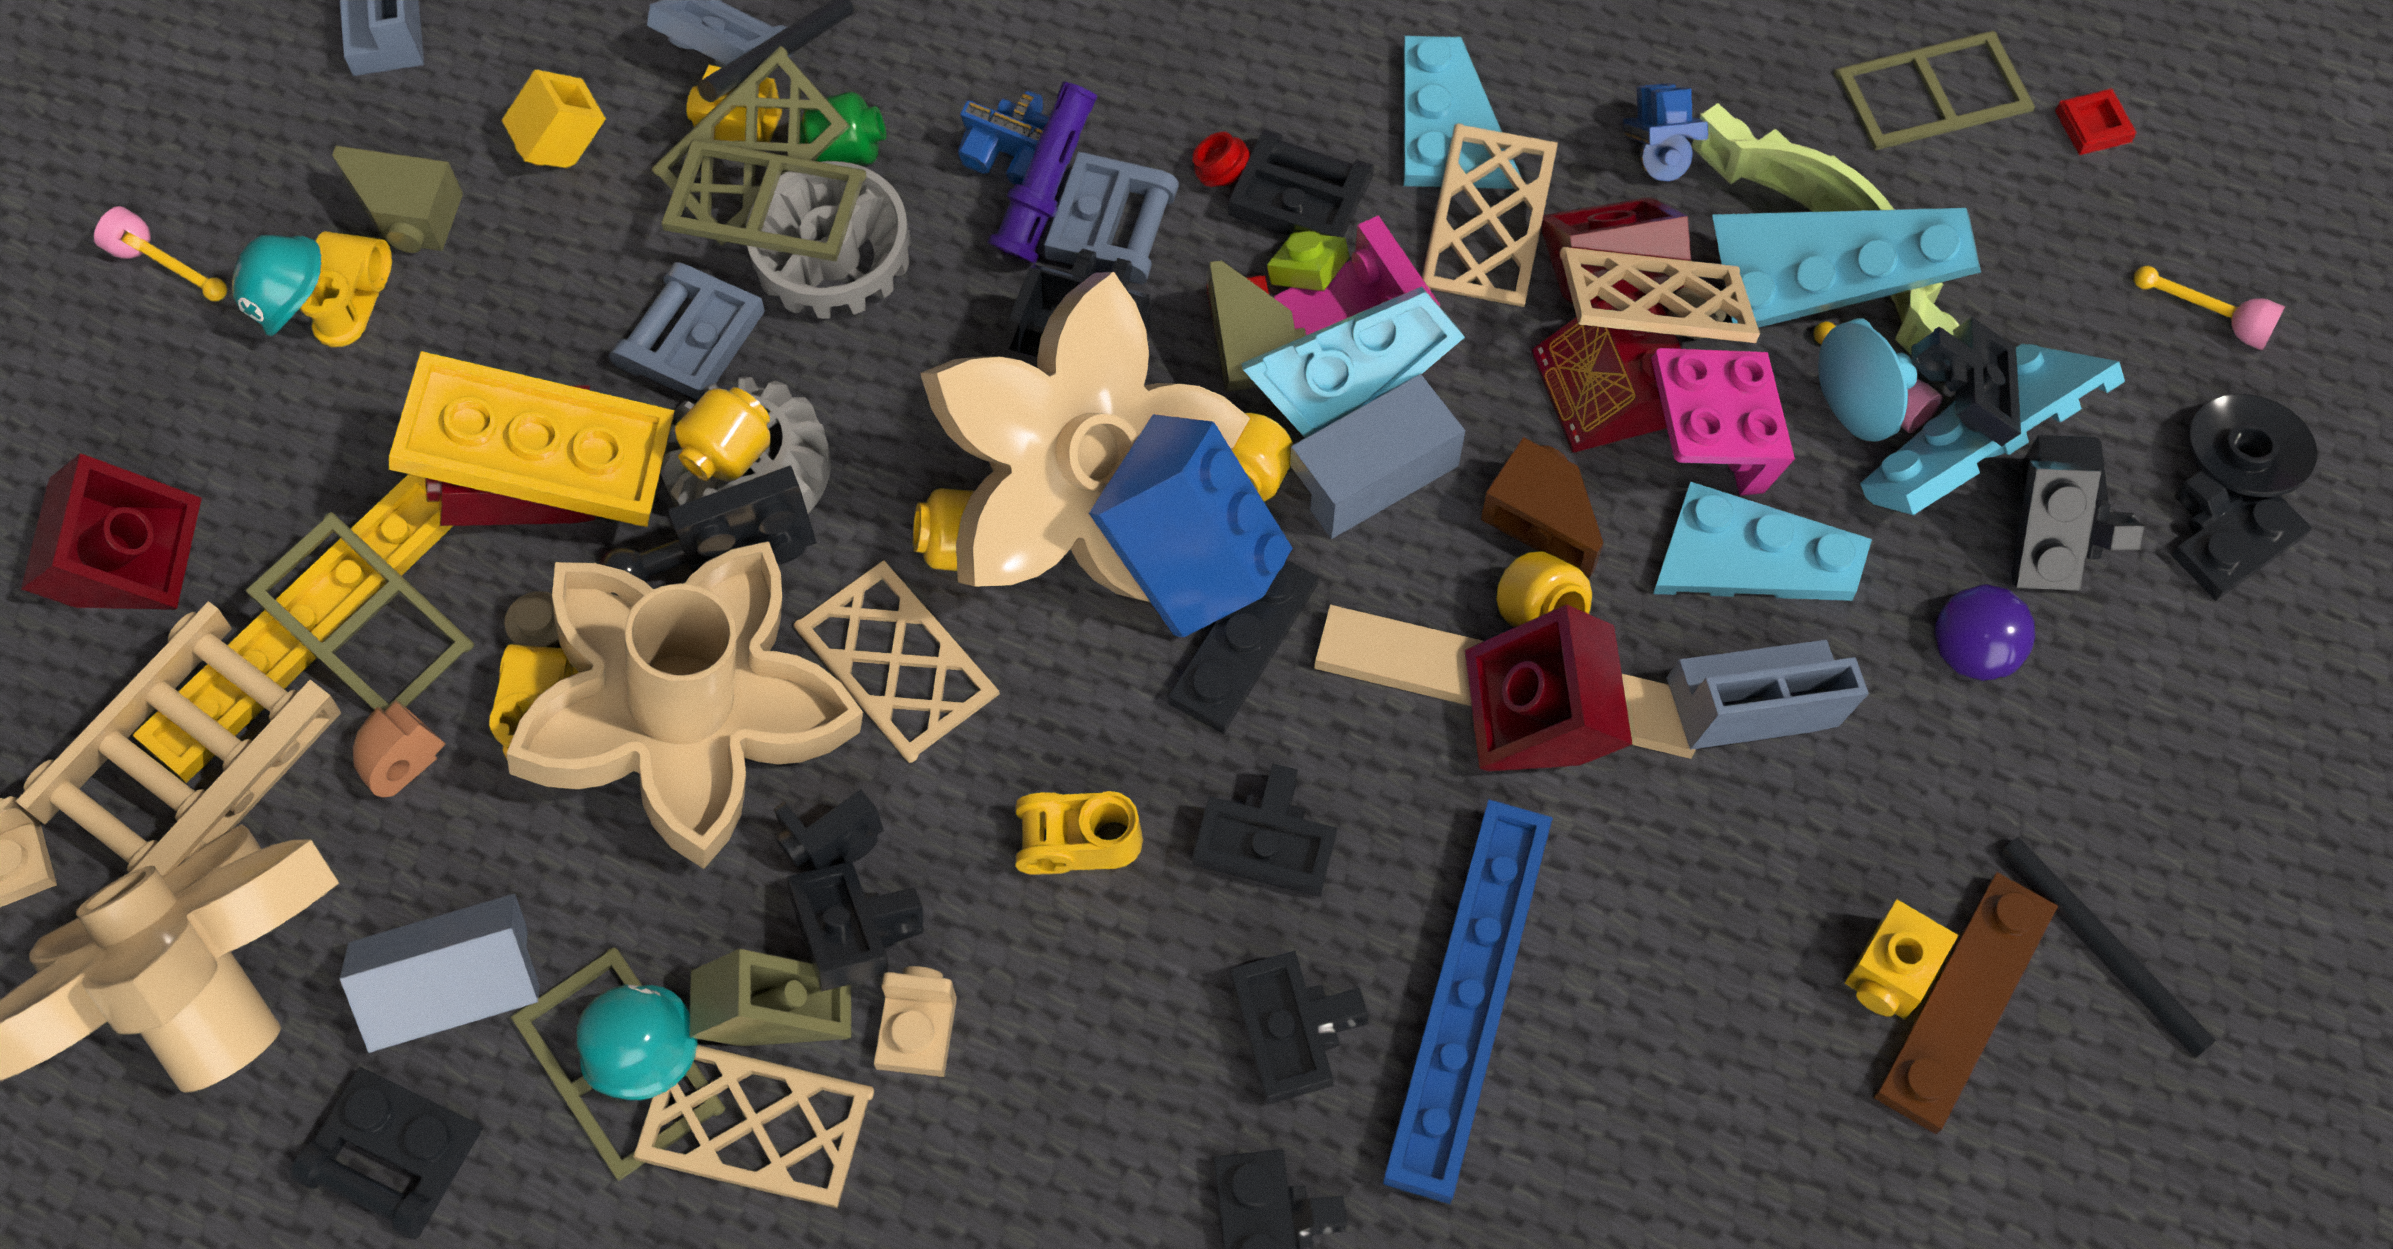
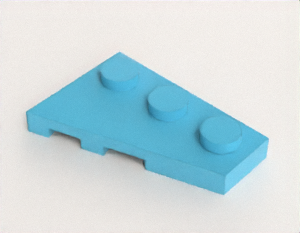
M1405 36L1404 186L1441 187L1455 124L1460 123L1464 126L1497 132L1502 131L1461 37ZM1463 141L1458 164L1467 174L1492 157L1483 145ZM1514 159L1510 160L1509 162L1520 175ZM1500 168L1495 169L1473 183L1476 188L1515 189Z
M1421 286L1243 362L1241 365L1244 372L1295 428L1307 438L1419 374L1424 373L1465 337Z
M1690 482L1653 594L1676 595V592L1710 593V596L1734 597L1735 593L1774 595L1776 598L1852 601L1859 586L1872 539Z

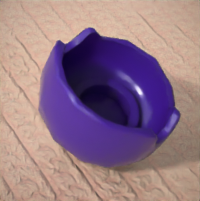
M1988 584L1964 589L1952 596L1942 607L1935 623L1934 631L1940 656L1958 674L1981 681L1993 680L1999 677L2005 678L2015 673L2032 652L2035 641V621L2027 604L2012 591Z

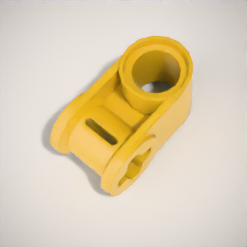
M324 231L316 239L321 252L319 279L312 294L299 310L312 318L311 327L313 334L322 344L330 347H343L356 341L364 332L379 292L384 289L389 277L392 256L386 240Z
M510 644L506 647L501 660L499 685L489 722V727L495 739L503 745L506 759V753L519 722L536 699L557 682L579 673L569 662L562 648Z
M1106 791L1102 793L1064 795L1042 792L1023 796L1016 801V815L1022 819V850L1016 854V868L1023 873L1063 874L1071 870L1116 869L1125 867L1133 862L1141 852L1143 837L1136 806L1130 798L1119 792ZM1116 822L1128 827L1125 833L1117 839L1103 840L1095 836L1099 828L1107 823ZM1046 828V840L1044 841V830Z

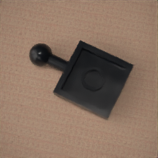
M789 465L669 509L668 512L679 539L641 553L626 547L615 548L603 555L598 564L624 570L647 583L650 576L688 562L694 573L706 562L736 548L769 542L776 562L785 563L796 559L805 551L806 547L817 542L799 483L792 466Z

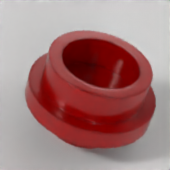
M1228 132L1211 134L1201 141L1194 150L1192 159L1195 164V175L1207 187L1229 185L1241 176L1249 159V149L1240 138L1232 137Z

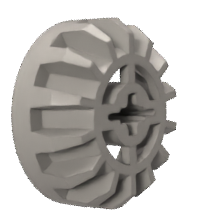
M824 161L823 163L862 169L867 173L837 262L747 246L753 268L758 275L761 287L767 295H779L784 307L794 313L801 312L805 305L812 306L817 317L824 319L831 318V309L834 306L849 304L853 314L865 311V298L874 293L880 299H885L893 291V276H900L906 273L909 265L908 246L911 244L904 205L890 183L865 167L837 161ZM792 171L782 174L761 231L827 243L847 181ZM753 203V205H752V207H751V209H750V212H749V214H748L746 226H747L749 217H750V215H751V212H752L754 203ZM869 239L874 249V260L869 272L864 275L856 269L860 259L858 248ZM848 275L855 280L845 285L828 288L816 287L823 280L834 281L843 279Z
M739 377L738 388L753 396L769 414L770 422L767 424L768 429L779 423L783 439L780 451L775 458L771 445H769L743 476L735 481L728 482L713 476L708 481H703L688 471L678 458L682 448L676 439V425H671L661 475L675 507L789 465L792 466L799 483L808 513L818 503L827 486L831 468V456L823 424H820L812 404L805 397H792L787 385L781 382H769L764 389L758 388L752 377ZM713 383L704 387V394L712 388H718L717 384ZM684 401L675 410L677 423L694 404Z

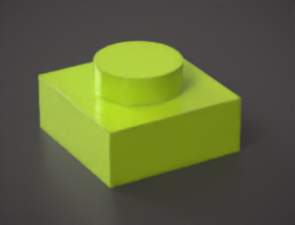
M1313 231L1293 232L1267 264L1271 284L1324 291L1350 258L1346 238L1320 235Z

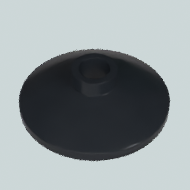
M2229 394L2215 398L2198 410L2188 430L2189 449L2198 466L2225 488L2240 494L2254 497H2276L2290 493L2307 481L2316 466L2317 446L2308 426L2293 411L2265 397L2251 394Z

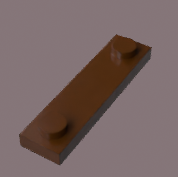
M1998 872L1995 873L1874 1096L1876 1100L1936 1135L1943 1129L2058 906L2004 875Z

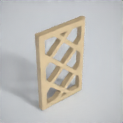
M1460 123L1454 125L1422 273V279L1430 290L1525 307L1558 145L1557 142L1464 126ZM1463 141L1483 145L1492 157L1467 174L1458 164ZM1523 152L1543 156L1539 178L1528 185L1525 184L1509 162ZM1500 168L1517 192L1490 208L1473 183L1495 169ZM1464 190L1480 212V215L1453 230L1446 220L1452 196ZM1524 201L1532 212L1528 233L1515 242L1497 217ZM1488 223L1505 249L1478 265L1461 239ZM1452 246L1469 270L1455 280L1434 276L1439 253ZM1510 258H1513L1520 268L1516 291L1495 288L1485 274ZM1476 280L1478 284H1473L1471 282Z
M1563 247L1560 251L1579 325L1750 343L1757 342L1760 332L1738 266ZM1581 264L1604 266L1610 271L1598 278L1582 268ZM1638 270L1665 273L1671 278L1660 285ZM1699 277L1724 279L1727 288L1720 291ZM1624 279L1646 295L1634 302L1611 286ZM1684 285L1707 300V302L1699 308H1695L1672 292ZM1598 296L1620 311L1592 308L1590 300ZM1659 302L1682 318L1654 315L1648 309ZM1718 309H1721L1735 318L1738 324L1718 322L1709 316Z
M884 560L808 615L797 620L793 625V628L837 680L843 684L849 694L908 763L914 762L921 752L1000 694L993 683ZM883 579L900 599L898 611L862 608L865 591ZM853 600L852 607H844ZM829 617L850 619L845 650L828 648L813 628ZM860 619L896 622L892 653L855 651ZM906 623L922 624L940 644L938 657L902 654ZM853 662L890 665L885 696L869 695L851 675ZM900 665L937 668L932 700L895 697ZM947 669L962 670L980 691L964 703L942 701ZM893 708L930 711L928 729L909 742L891 721ZM940 712L949 713L941 720H939Z
M697 1045L694 1060L716 1065L722 1077L687 1097L683 1094L678 1083L666 1092L653 1097L634 1154L635 1160L838 1208L868 1100L872 1099L874 1088ZM755 1074L786 1082L792 1094L755 1114L738 1082ZM729 1088L746 1120L709 1141L692 1108ZM821 1090L854 1097L848 1119L827 1131L808 1098ZM672 1094L676 1103L667 1107ZM799 1104L817 1137L780 1158L762 1125ZM682 1114L700 1144V1147L686 1155L654 1147L661 1126ZM753 1131L771 1162L766 1167L754 1172L722 1164L716 1152ZM843 1135L839 1151H837L832 1141ZM823 1147L834 1165L828 1189L793 1181L787 1168Z

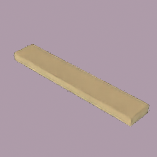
M1330 605L1315 660V669L1472 706L1465 650L1483 641ZM1622 674L1633 745L1692 759L1696 749L1690 750L1669 685Z

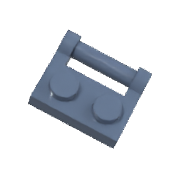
M661 0L650 4L647 20L648 27L667 35L668 40L672 44L685 49H695L715 59V64L721 68L787 28L784 25L773 27L722 2V0ZM793 51L792 53H790V54L788 55L789 58L792 56V54H793L795 51Z
M1078 152L1060 200L1057 214L1052 222L1044 245L1046 259L1074 265L1081 249H1087L1096 252V270L1101 272H1110L1117 258L1132 261L1129 282L1143 285L1147 281L1152 266L1151 260L1148 257L1166 204L1170 205L1174 202L1179 187L1178 180L1170 173L1162 170ZM1133 192L1142 194L1144 201L1128 247L1126 249L1113 246L1111 244L1129 193Z
M675 262L663 277L666 285L628 339H620L610 352L609 358L618 368L636 376L643 375L693 399L699 400L704 395L703 388L716 383L764 314L765 309L762 298L688 265ZM687 297L693 299L656 353L651 351V347Z

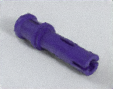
M1063 81L1060 86L1057 100L1037 142L1035 152L1021 185L1014 184V187L1008 191L1006 197L1009 199L1010 204L997 234L990 235L987 244L1032 264H1035L1039 255L1035 252V248L1048 218H1055L1058 209L1056 206L1058 202L1054 198L1058 186L1078 144L1079 136L1087 117L1098 97L1093 92Z

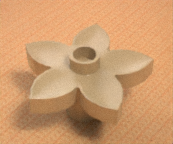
M1114 272L1092 274L1063 298L1049 317L1041 336L1037 358L1038 368L1021 360L1010 358L972 357L954 359L920 373L931 409L947 435L964 451L981 460L990 462L993 470L973 492L961 517L956 542L958 583L975 587L1013 585L1041 575L1056 565L1071 549L1078 564L1094 581L1116 594L1150 602L1089 515L1090 510L1153 414L1214 421L1231 450L1248 423L1250 417L1224 396L1203 387L1172 383L1144 385L1149 359L1146 328L1135 301Z
M769 542L732 549L706 562L687 579L685 584H670L656 589L651 588L645 581L624 570L597 563L555 562L552 590L554 621L559 644L569 662L579 673L557 682L536 699L521 718L506 754L509 774L546 787L567 789L597 787L623 778L633 771L640 774L643 807L652 826L672 849L704 869L729 841L740 819L746 782L744 758L771 764H789L804 762L830 753L860 733L863 711L843 684L821 666L797 655L770 651L776 641L781 621L782 585L781 572Z
M241 824L182 861L164 878L155 866H146L124 875L91 896L78 908L76 912L77 919L37 940L29 956L30 962L38 973L0 999V1081L53 1057L107 1021L112 1029L119 1034L140 1033L178 1089L182 1092H193L213 1085L254 1060L276 1039L281 1026L231 951L283 924L339 884L312 840H291L261 849L250 830Z

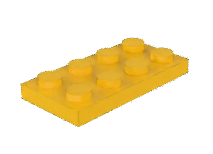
M421 351L389 454V470L648 527L675 410Z

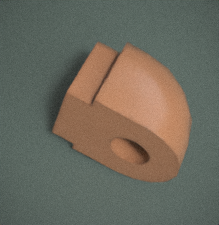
M395 700L385 711L377 707L358 730L353 745L354 768L374 795L383 798L391 797L437 759L435 755L446 743L409 709Z

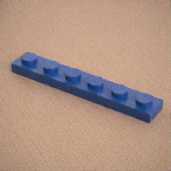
M1488 799L1385 1173L1384 1185L1447 1204L1452 1202L1553 817Z

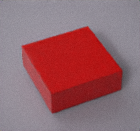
M2112 88L2059 101L2055 110L2079 155L2131 143L2137 134Z

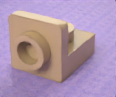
M16 797L0 798V907L57 885L40 821L16 802Z
M920 966L905 967L902 970V974L884 973L882 990L885 995V1003L874 1061L876 1069L944 1077L957 1000L952 981L943 978V974L937 970Z

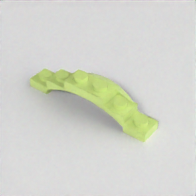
M1719 103L1700 116L1701 120L1708 121V140H1693L1692 148L1730 184L1741 177L1749 179L1800 202L1813 212L1896 210L1892 208L1887 199L1871 182L1856 170L1841 162L1834 155L1829 156L1811 148L1792 144L1776 129L1760 140H1757L1743 121L1731 116ZM1942 283L1890 295L1902 321L1895 340L1910 354L1911 347L1934 332L1935 328L1940 326L1953 335V330L1959 326L1958 322L1951 315L1942 312L1934 305L1943 286Z

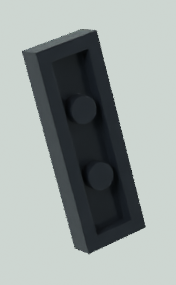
M1286 560L1263 598L1217 620L1168 696V704L1224 734L1318 586L1319 576Z

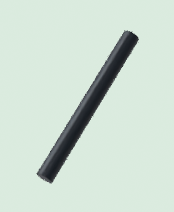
M831 0L702 79L698 83L700 96L707 102H714L742 83L779 46L785 48L789 55L852 15V2L850 0Z
M2020 837L2015 838L1999 853L2036 894L2058 906L2055 913L2194 1058H2197L2217 1041Z

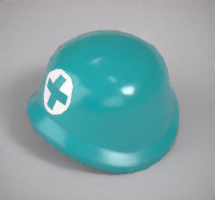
M261 235L249 242L239 255L232 275L233 298L240 311L262 325L266 335H275L312 294L318 282L321 269V252L318 243L305 236Z
M623 985L605 991L595 997L584 1009L577 1025V1049L580 1055L581 1072L591 1088L615 1098L644 1100L666 1092L685 1076L695 1059L697 1038L690 1037L689 1010L672 991L655 985Z

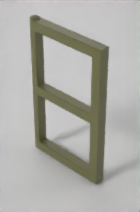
M1995 31L1834 70L1835 77L1840 80L1875 150L2031 112L2035 108ZM1986 44L2016 102L1956 116L1927 58ZM1913 61L1943 120L1883 135L1853 76Z
M693 139L690 141L686 159L661 224L664 231L837 262L867 173L865 170ZM703 156L767 167L746 228L681 217ZM782 170L847 181L827 243L761 231Z
M333 512L326 514L322 522L246 590V593L373 710L380 707L385 711L393 702L388 704L334 653L398 593L405 597L454 643L395 699L406 708L464 652L471 651L475 645ZM334 532L388 583L322 643L267 592Z
M613 947L604 955L541 996L537 1003L526 1006L511 1016V1018L616 1179L620 1181L645 1162L634 1159L635 1151L623 1160L620 1158L580 1097L592 1088L583 1076L573 1083L570 1082L532 1024V1021L611 968L615 969L625 985L642 986L618 949ZM693 1061L686 1076L695 1089L699 1090L709 1083ZM715 1095L705 1100V1103L693 1110L699 1123L702 1124L713 1115L718 1116L722 1114L725 1106L719 1097ZM685 1117L660 1133L654 1147L664 1150L692 1131Z

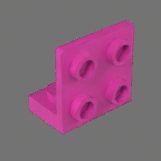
M1379 215L1357 225L1355 252L1351 256L1352 260L1344 264L1324 291L1292 287L1274 296V299L1292 311L1295 329L1304 328L1306 335L1421 286L1440 306Z
M1657 349L1651 360L1674 459L1680 463L1728 464L1735 474L1740 496L1765 493L1795 459L1768 352Z

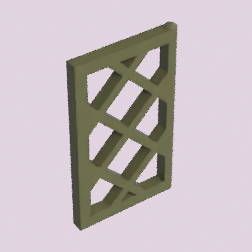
M779 46L652 167V171L655 175L660 176L670 189L674 191L678 176L671 168L688 153L690 141L693 139L761 152L788 153L787 156L815 161L850 125L789 58L786 49ZM780 65L791 78L790 99L758 98L759 84ZM801 90L810 100L801 99ZM735 107H747L745 141L714 140L715 126ZM758 108L789 109L788 143L757 142ZM801 110H820L831 122V125L811 144H799ZM703 156L701 183H693L686 207L698 220L718 223L711 215L712 193L743 195L742 209L725 225L744 228L750 209L760 189V186H755L756 165L744 163L743 185L712 184L713 157ZM782 170L781 175L784 174V173H786V172H788V171ZM693 193H700V201ZM717 240L720 245H724L726 243L725 241Z

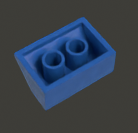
M1153 414L1089 512L1093 521L1172 634L1178 637H1186L1263 598L1293 549L1214 421Z

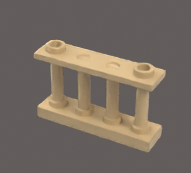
M208 601L197 613L191 612L186 614L174 625L168 636L169 643L55 761L48 760L42 763L30 774L24 784L25 792L16 802L44 825L61 810L128 862L127 871L129 873L146 866H155L164 878L182 861L231 831L341 714V711L331 695L313 681L309 680L299 692L297 690L287 692L221 640L232 628L220 610ZM202 660L270 712L269 720L271 722L253 741L251 739L241 741L175 690ZM155 709L224 761L222 766L224 772L206 791L200 789L195 792L127 739ZM107 759L111 760L177 812L175 815L177 823L159 842L157 840L145 841L80 790L82 785Z

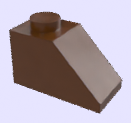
M1523 437L1486 492L1481 520L1539 552H1546L1578 567L1590 579L1596 569L1604 542L1579 467L1568 461L1559 450L1547 445L1539 446Z

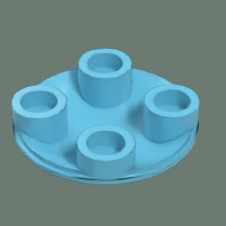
M1857 318L1837 325L1824 338L1818 358L1819 381L1828 405L1839 421L1854 436L1862 440L1881 441L1897 434L1906 414L1908 389L1912 388L1917 381L1916 367L1912 365V360L1908 355L1904 353L1896 354L1889 342L1874 330L1867 320Z

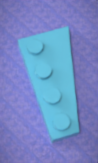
M1967 208L1712 215L1721 264L1739 267L1758 328L1981 273ZM1732 317V322L1738 324V321Z
M2021 343L2016 347L2021 421L2020 435L2001 447L1980 431L1974 432L1968 429L1959 417L1956 416V401H1954L1941 414L1929 420L1918 434L1897 452L1889 455L1880 467L1860 483L1865 497L1877 506L1911 515L1918 513L1978 475L1980 471L1977 463L1982 459L1999 456L2004 453L2010 455L2029 443L2026 432L2051 416L2052 419L2062 422L2082 409L2079 398L2093 389L2099 387L2100 390L2108 393L2124 383L2125 379L2119 361Z

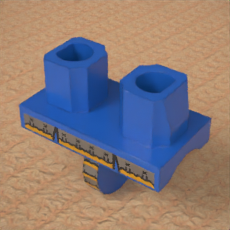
M1672 83L1637 86L1638 117L1623 119L1625 136L1643 143L1640 151V161L1642 168L1649 176L1660 181L1678 179L1687 171L1692 160L1691 145L1686 137L1697 141L1708 140V121L1692 117L1691 88L1676 87V84Z
M1026 91L1017 104L1002 99L997 111L967 100L960 113L966 129L958 150L962 164L982 174L989 173L999 152L1002 151L1014 156L1006 171L1009 182L1021 185L1035 152L1037 142L1049 119V116L1042 114V96L1032 91Z

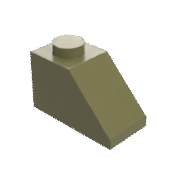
M342 146L335 147L332 156L348 187L387 243L398 250L408 253L419 252L421 248L443 251L463 196V192L449 162Z
M1222 260L1209 262L1206 280L1225 392L1258 388L1254 381L1244 372L1241 363L1306 336L1305 329H1295L1290 309Z
M737 949L691 970L690 1037L735 1046L850 1039L851 984L821 992L812 964Z

